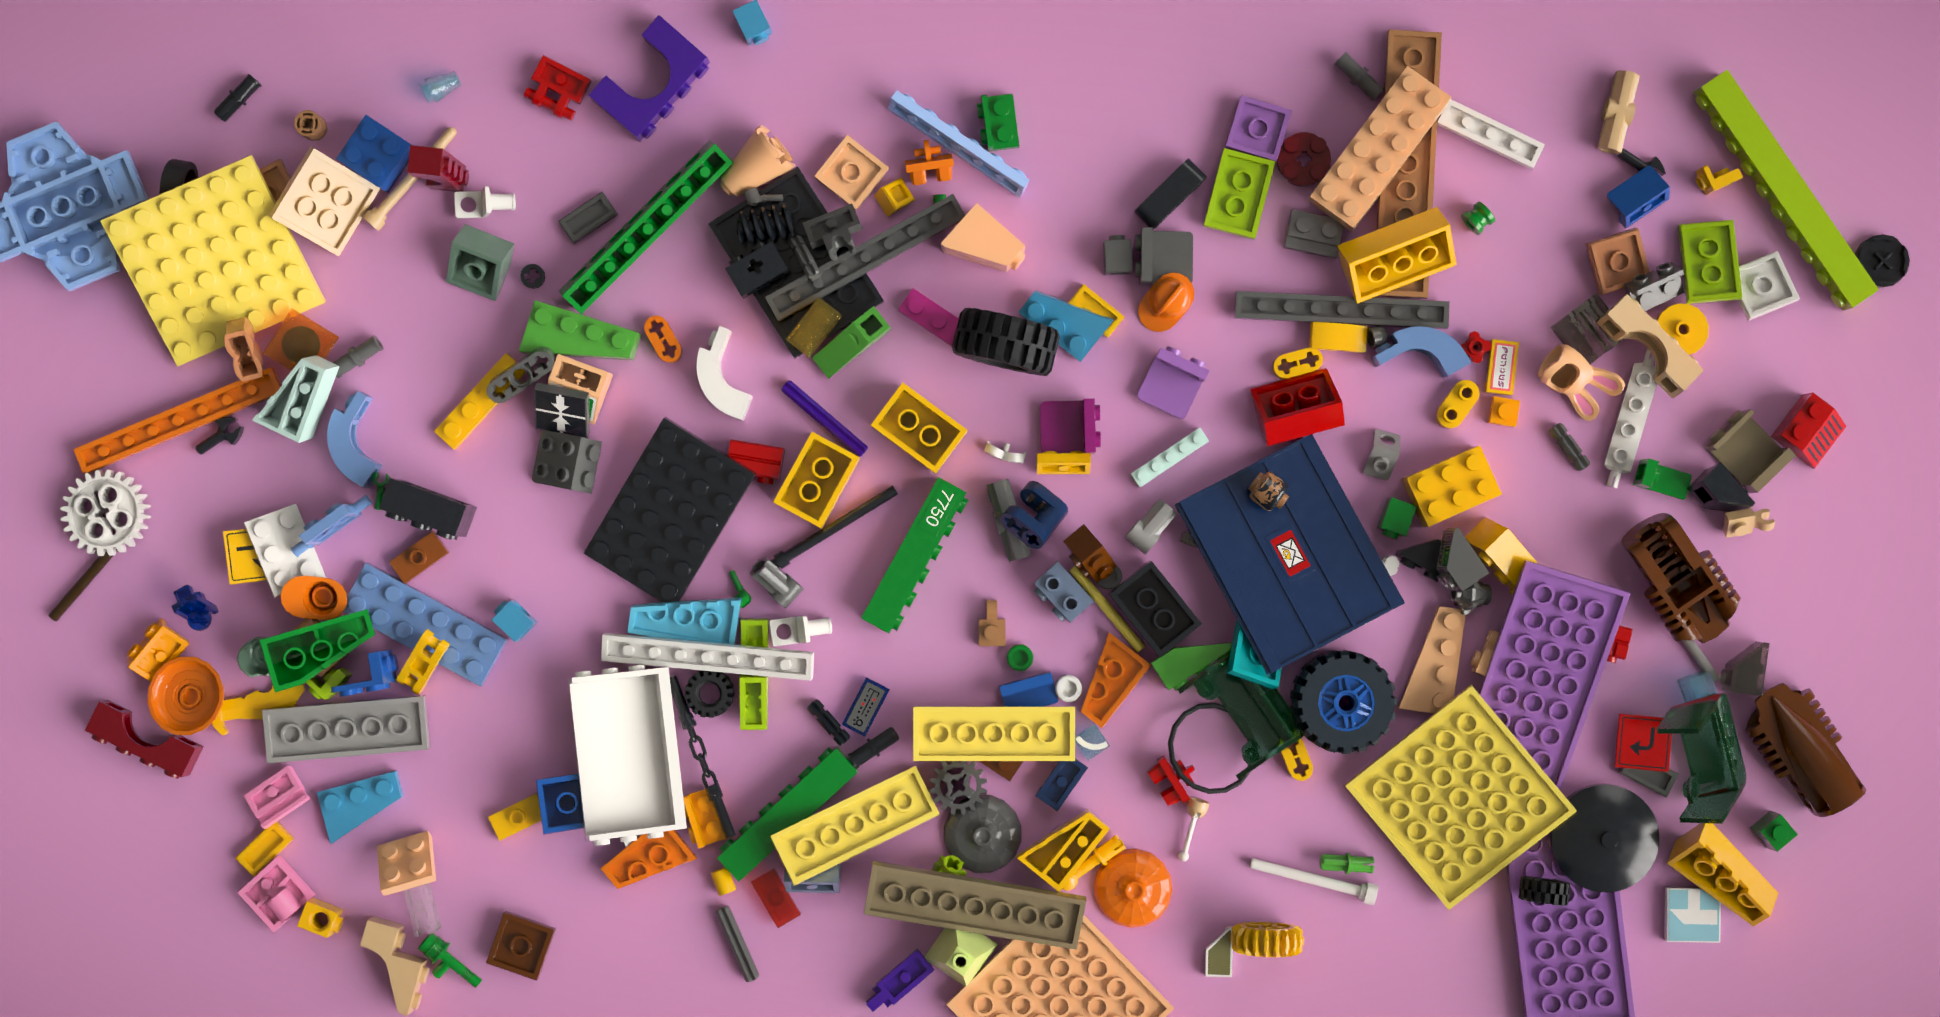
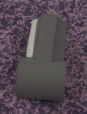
M766 557L758 560L752 566L750 575L766 588L772 598L785 609L804 590L789 574H784Z

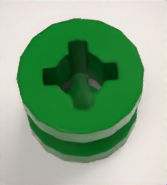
M1480 201L1473 205V209L1470 212L1466 211L1461 215L1466 226L1476 235L1481 234L1486 225H1491L1495 222L1492 212Z

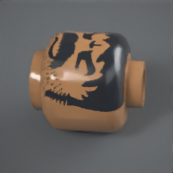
M1270 471L1265 474L1260 472L1248 488L1251 491L1250 499L1266 511L1273 510L1275 506L1281 509L1289 498L1285 494L1288 490V484Z

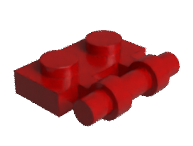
M543 55L531 77L533 81L540 85L537 91L527 87L524 97L530 99L533 105L537 107L543 106L553 111V115L572 121L576 111L568 108V104L571 100L580 105L592 81ZM549 89L561 95L558 102L546 96Z

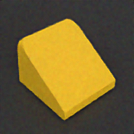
M902 178L881 187L874 195L887 217L915 200Z

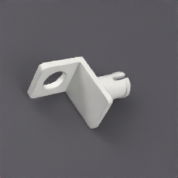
M484 186L482 191L455 192V217L457 219L487 218L491 210H515V194H491L489 186ZM472 198L476 203L475 210L469 213L463 211L460 205L462 199Z
M796 616L769 621L771 643L774 647L810 642V636L832 633V623L829 617L807 621V616ZM781 624L788 625L791 630L790 636L785 640L780 639L776 633L778 626Z

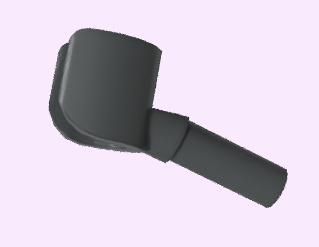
M757 188L749 189L744 194L746 203L749 206H756L766 201H783V194L760 196Z

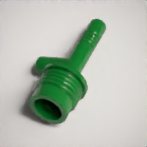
M433 932L429 933L419 945L418 950L426 958L430 959L431 964H434L438 959L441 960L439 965L432 971V974L440 979L451 968L476 988L482 979L446 951L450 945L449 942H445Z

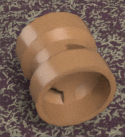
M301 111L294 120L296 131L308 140L318 141L327 133L328 128L325 119L314 111Z

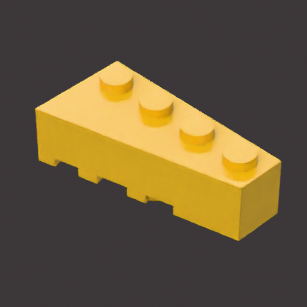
M1708 818L1675 841L1667 861L1668 865L1753 927L1771 916L1778 892Z

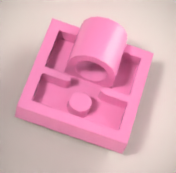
M281 855L277 856L238 892L272 932L277 931L308 900L316 895Z

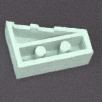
M317 355L302 358L282 382L283 385L268 399L266 406L259 414H256L252 421L298 443L313 439L339 366Z

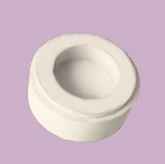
M1064 675L1057 680L1055 691L1061 700L1072 702L1081 695L1082 685L1075 676Z

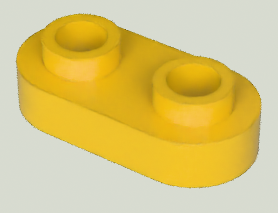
M1470 380L1457 382L1436 410L1435 417L1437 423L1446 429L1459 426L1479 398L1478 386ZM1464 388L1470 391L1469 398L1463 397L1462 390ZM1448 410H1452L1455 413L1453 420L1447 418Z

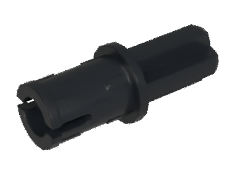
M248 74L233 91L229 90L230 94L214 110V113L222 121L226 122L242 105H247L245 102L262 85L253 76Z
M890 727L873 739L868 738L867 743L849 753L848 756L853 765L859 768L860 765L877 755L879 757L880 752L899 741V735L893 727Z

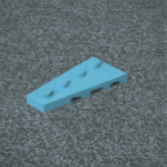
M742 597L633 604L630 609L627 633L649 637L735 645Z

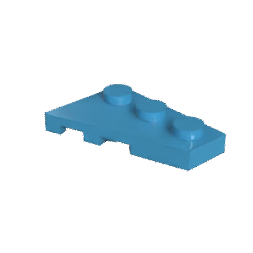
M1037 290L1033 292L1018 312L1027 320L1057 329L1060 336L1058 345L1080 362L1114 321L1112 318L1071 305L1064 300Z
M397 771L317 792L330 844L403 797Z

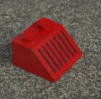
M1812 392L1801 395L1771 437L1785 448H1790L1799 459L1815 469L1846 428V425L1835 408Z

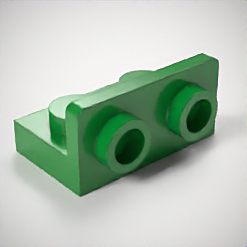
M987 94L981 95V102L977 103L978 119L984 118L985 129H980L982 145H987L988 152L1019 148L1013 94L987 97Z

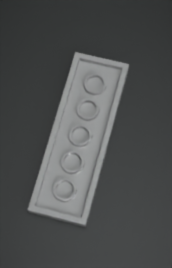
M425 695L262 710L267 763L430 749Z

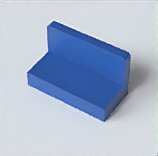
M1649 165L1608 192L1607 199L1619 211V222L1626 229L1669 200L1670 186Z
M1050 671L999 685L1004 706H1047L1058 702Z

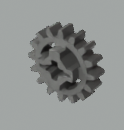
M942 761L943 769H934V772L938 775L937 778H930V782L935 784V787L930 789V793H937L938 795L933 801L935 803L942 801V811L950 807L951 815H954L957 809H960L962 815H965L966 808L968 807L975 811L974 803H983V800L979 797L980 794H987V790L981 788V785L987 783V779H980L979 777L984 772L983 769L975 770V761L969 765L966 764V761H961L960 763L951 761L949 765ZM952 769H964L960 774L951 775L948 773ZM972 775L976 779V792L969 785ZM964 778L963 786L965 790H958L953 794L954 786L952 782H959ZM941 781L946 783L948 787L945 797L941 792ZM966 797L969 799V801L962 804L953 803L957 798Z

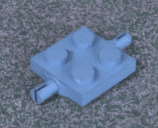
M364 495L354 504L340 505L337 503L325 512L327 516L320 521L315 519L303 527L305 531L299 535L302 541L291 547V551L296 557H299L309 548H313L314 545H320L362 515L361 511L373 504L367 495Z

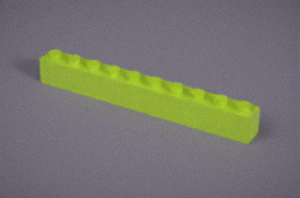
M1725 70L1694 91L1696 103L1709 114L1711 125L1717 132L1722 133L1726 139L1725 144L1732 154L1737 155L1741 161L1740 166L1744 173L1751 176L1756 183L1755 187L1759 195L1766 198L1772 206L1770 208L1775 218L1781 220L1787 228L1785 230L1787 236L1798 244L1802 250L1801 256L1816 270L1818 281L1823 286H1827L1832 294L1831 299L1837 307L1842 308L1843 311L1848 310L1879 291L1729 70Z

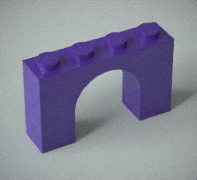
M660 15L642 33V37L669 63L670 79L666 88L653 98L638 99L627 94L608 76H605L589 94V97L639 141L643 138L648 139L657 128L655 124L661 117L663 119L667 118L673 111L674 107L672 105L678 98L683 99L692 88L690 84L696 78L701 79L709 69L707 65L710 61L707 56Z

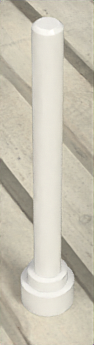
M1252 858L1249 867L1251 869L1355 895L1364 904L1373 906L1377 898V884L1367 882L1366 884L1361 883L1359 886Z

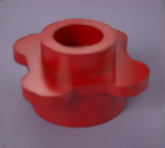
M1476 331L1469 333V339L1460 345L1474 363H1480L1486 351H1490L1492 348L1491 342L1482 339ZM1474 345L1478 346L1477 350L1473 348Z

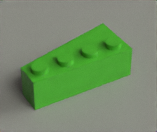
M535 300L519 352L529 354L538 347H546L552 350L555 356L560 354L582 358L634 360L641 334Z

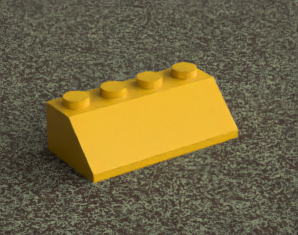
M1438 207L1337 245L1342 269L1357 304L1457 265L1450 224Z

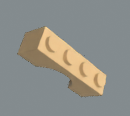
M1628 294L1617 301L1596 322L1615 342L1621 339H1634L1649 348L1656 362V373L1653 380L1672 399L1685 391L1704 371L1698 365L1697 360L1688 355L1679 346L1678 341L1669 336L1660 327L1658 321L1650 317L1641 308L1639 302Z

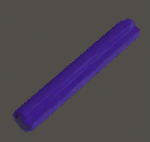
M789 380L783 385L781 391L856 456L861 457L867 451L868 447L796 384Z

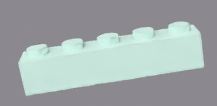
M1198 428L1130 475L1140 488L1209 442L1202 429Z

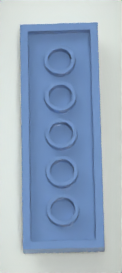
M365 563L347 596L345 610L343 611L346 614H351L368 609L374 629L412 650L426 629H429L434 633V637L440 641L444 639L450 643L438 664L478 686H483L508 640L369 563ZM428 645L425 648L431 653H434L435 649L431 648Z

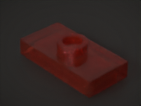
M775 867L751 881L777 928L802 914L790 893L786 892L785 885Z

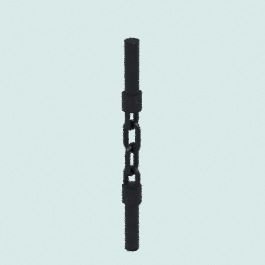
M677 676L670 677L671 693L680 714L679 719L683 730H688L690 736L688 743L692 755L701 765L703 771L702 781L709 801L713 803L725 838L732 837L736 834L723 802V793L716 775L713 771L709 770L706 762L707 751L700 736L696 735L694 729L697 725L693 714L689 711ZM697 741H699L703 754L699 753L698 756L693 746V742L696 743ZM712 776L714 784L708 786L706 777L710 778Z

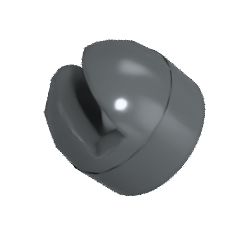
M1379 326L1368 328L1367 342L1372 349L1386 344L1388 341L1386 329Z

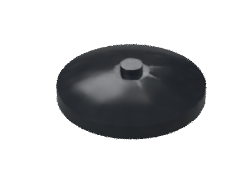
M1611 784L1589 785L1570 794L1567 799L1577 812L1549 834L1551 852L1559 869L1577 885L1596 892L1621 891L1639 882L1651 869L1659 849L1658 824L1649 806L1632 791Z

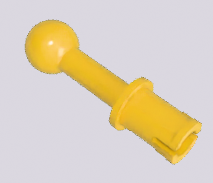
M1114 835L1099 848L1095 847L1093 850L1095 854L1081 864L1062 889L1066 891L1074 889L1081 876L1099 863L1106 866L1108 860L1122 850H1125L1126 847L1121 839L1118 840V835Z

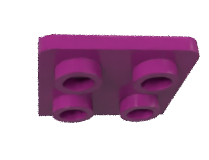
M1095 398L1080 401H1044L1041 403L1042 453L1045 451H1055L1057 453H1070L1072 451L1096 453V447H1101V433L1095 429V421H1100V405H1095Z

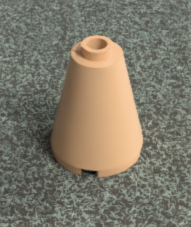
M763 125L755 129L732 160L733 164L721 175L723 182L720 185L729 196L734 194L739 197L745 194V191L756 188L795 167V164L791 163L793 159L787 149L776 136L769 138L766 134L770 130Z

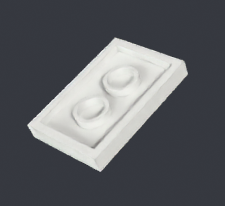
M296 504L244 522L274 598L281 596L283 586L296 576L326 578L314 547L309 548L299 557H296L291 551V547L302 541L299 535L305 531L303 529L305 524Z

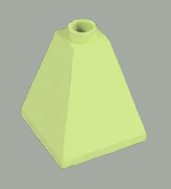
M944 928L924 957L958 983L967 986L982 969L998 944L984 934Z

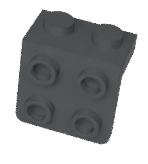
M1142 227L1140 234L1135 235V251H1139V261H1135V277H1139V285H1154L1160 277L1168 273H1180L1192 283L1193 234L1185 231H1153V227Z
M542 431L532 481L534 483L592 494L602 441Z

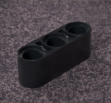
M1188 158L1139 205L1134 213L1148 227H1153L1154 230L1203 183L1207 176Z

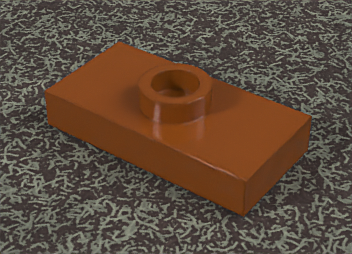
M432 531L389 563L403 583L407 584L450 552L436 535L435 531Z

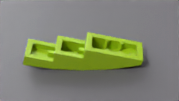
M742 618L741 645L769 648L768 618ZM740 674V730H767L768 677Z

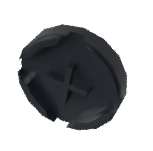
M1882 234L1869 237L1855 251L1856 257L1878 288L1895 285L1908 272L1910 263L1908 250L1894 236Z

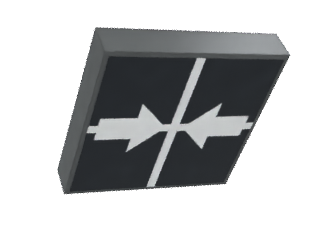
M536 383L534 387L536 429L588 438L590 433L589 392Z

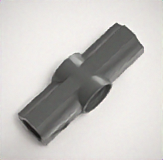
M1009 479L988 484L987 491L994 509V520L998 533L1002 536L1009 562L1031 556L1029 546L1008 531L1001 523L1000 518L1006 509L1011 505L1018 506L1015 503Z

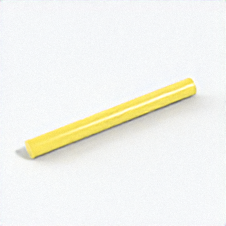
M1076 565L1071 568L1069 572L1137 653L1142 650L1145 645L1089 578L1086 579L1077 569Z

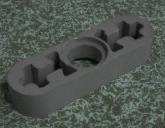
M538 347L494 377L487 387V395L490 400L495 403H504L550 372L555 363L554 353L549 348ZM538 355L541 358H548L546 365L544 363H540L535 367V370H533L532 365H534L537 362ZM523 369L528 373L529 378L526 381H518L514 377V371ZM509 380L510 385L506 387L504 394L494 391L496 385L502 387Z

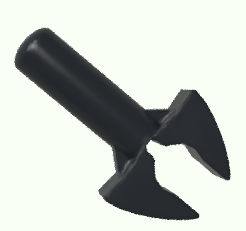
M1624 148L1620 154H1617L1619 159L1638 171L1650 165L1661 176L1666 174L1661 161L1656 156L1652 158L1651 162H1644Z
M230 417L215 420L219 426L217 432L196 445L195 449L202 455L223 440H228L231 445H235L241 438L244 427L237 428L233 433H226L228 426L238 419Z

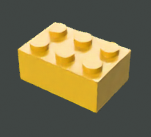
M903 382L871 424L872 428L935 474H937L968 432L966 428Z
M811 432L773 503L817 527L823 528L861 458Z
M1480 445L1469 448L1401 479L1412 505L1417 506L1415 512L1422 527H1430L1502 495Z

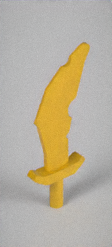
M304 684L276 693L272 686L268 693L257 690L246 695L245 699L239 697L223 700L221 710L217 718L212 722L213 727L221 735H226L229 732L225 727V721L263 720L262 710L293 707L305 691Z

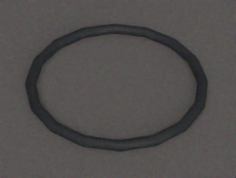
M1218 703L1197 704L1184 711L1172 725L1168 740L1170 762L1178 777L1192 789L1207 794L1227 793L1241 785L1252 771L1256 757L1254 735L1246 720L1232 708ZM1216 708L1230 713L1242 724L1249 737L1251 755L1247 769L1237 781L1224 788L1209 789L1194 784L1182 773L1175 760L1173 742L1177 728L1186 716L1199 709Z

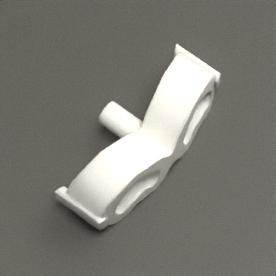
M988 440L984 449L985 452L997 459L1013 463H1024L1027 453L1008 452L1010 444L1005 443L1004 449L1001 450L990 444Z

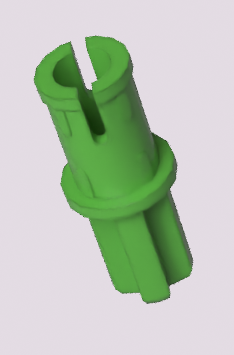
M1346 853L1345 855L1322 854L1319 863L1322 870L1344 871L1345 874L1350 872L1372 874L1374 866L1363 864L1375 862L1373 856H1351L1350 853Z

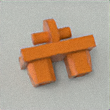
M929 139L923 140L924 148L914 149L915 157H926L905 160L906 173H909L914 186L927 183L925 170L936 169L937 181L951 180V166H954L952 153L931 156L933 154H940L941 148L940 146L930 147Z

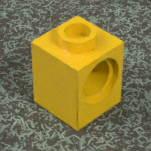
M312 898L306 902L297 927L328 938L334 932H339L344 918L341 917L343 909L317 898ZM319 912L327 915V925H323L318 921Z

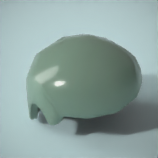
M259 636L251 638L239 649L237 662L240 670L251 678L255 676H269L259 644V640L269 637Z

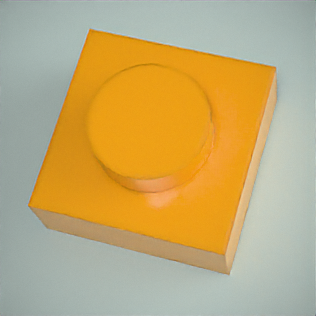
M1493 396L1488 423L1516 427L1520 401Z

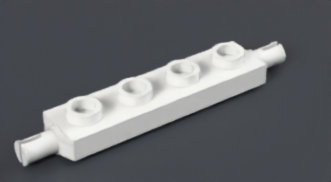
M1649 348L1646 349L1643 363H1634L1609 445L1604 462V467L1610 470L1606 484L1608 487H1611L1615 477L1612 488L1617 489L1621 474L1631 472L1657 383L1653 380L1656 373V367L1653 366L1655 359L1653 354L1649 359L1651 354Z

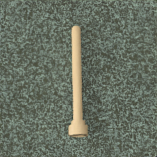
M453 127L447 128L432 147L444 149L456 136V129ZM408 173L378 208L374 207L372 211L369 209L362 218L380 231L386 224L384 222L387 218L385 215L418 178Z

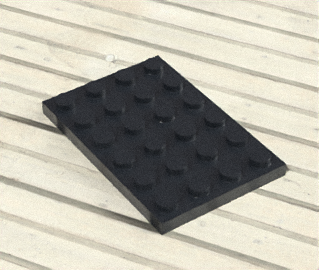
M799 167L794 168L758 191L760 196L783 194V201H766L756 206H749L746 200L708 223L731 260L741 254L745 257L753 252L752 248L761 243V241L755 235L754 243H750L745 236L744 243L741 245L737 226L739 211L743 210L745 216L749 217L751 208L754 209L756 215H759L761 207H764L767 214H769L771 205H775L777 211L780 212L782 203H785L788 210L791 211L795 236L800 235L803 238L818 268L831 261L825 244L812 249L803 226V222L828 212ZM787 230L786 237L781 238L779 232L776 231L774 240H771L768 233H766L764 241L767 244L772 241L790 273L760 289L753 295L794 359L854 322L873 306L876 308L882 304L884 300L866 273L783 320L778 321L765 297L799 279L805 273L789 245V239L795 236H792L790 231ZM840 247L837 250V256L839 257L848 252L849 249L847 247ZM756 262L751 264L753 269L749 272L754 271L756 274H759L761 272L760 267L763 264L758 265Z
M664 417L583 554L662 603L679 602L757 473L669 418Z

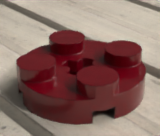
M1300 132L1288 137L1282 144L1277 159V167L1281 175L1289 183L1299 187H1307L1317 183L1325 176L1331 164V154L1326 141L1322 137L1309 132ZM1302 153H1306L1311 158V161L1307 162L1305 167L1296 159Z

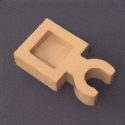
M1489 630L1483 647H1481L1480 651L1476 650L1470 661V665L1473 666L1471 672L1480 676H1486L1499 635L1498 632Z

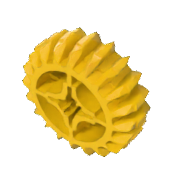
M1250 921L1237 923L1232 927L1230 942L1232 943L1233 951L1236 953L1265 958H1285L1297 956L1302 952L1304 937L1303 930L1293 924Z

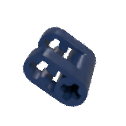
M1029 481L1021 490L1020 497L1037 515L1033 518L1019 506L1011 505L1002 514L1000 519L1002 525L1030 548L1040 549L1068 514V507L1045 486L1037 481Z

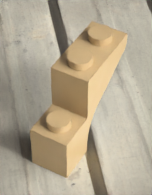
M373 916L367 920L360 946L376 952L385 961L397 1011L408 1016L414 1009L417 1010L420 1005L422 994L419 993L421 983L424 984L429 974V968L426 967L428 959L397 951L402 948L405 941L406 933H403L404 924Z

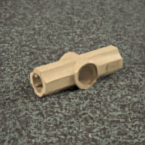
M1627 70L1615 72L1610 97L1605 102L1601 120L1604 122L1597 149L1609 154H1620L1622 152L1627 127L1630 126L1636 108L1633 102L1640 75H1637L1635 72Z

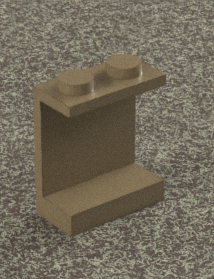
M1752 409L1742 412L1738 410L1727 420L1730 424L1723 430L1720 428L1709 437L1711 442L1705 448L1719 463L1721 462L1731 472L1732 476L1749 493H1758L1796 455L1790 448L1781 449L1751 418L1755 413Z

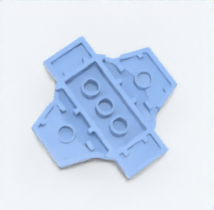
M53 122L6 142L8 176L11 177L12 185L8 192H4L2 202H0V262L23 253L42 259L47 268L68 291H73L119 272L120 258L100 221L149 199L130 152L125 150L103 160L87 155L58 122Z

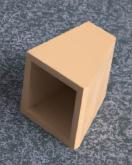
M977 203L941 243V250L945 254L1007 272L1010 268L1016 270L1025 259V245Z

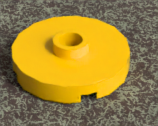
M1678 303L1669 306L1656 319L1660 327L1669 336L1675 338L1679 346L1688 355L1696 353L1701 349L1708 338L1709 325L1705 315L1698 308L1690 304ZM1680 325L1685 326V334L1679 332Z

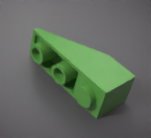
M873 306L852 322L812 359L829 379L891 331V327Z
M1232 642L1174 647L1162 657H1157L1150 661V664L1166 689L1174 688L1177 691L1189 683L1187 681L1188 677L1195 673L1197 676H1200L1211 669L1209 665L1216 659L1221 662L1230 657Z

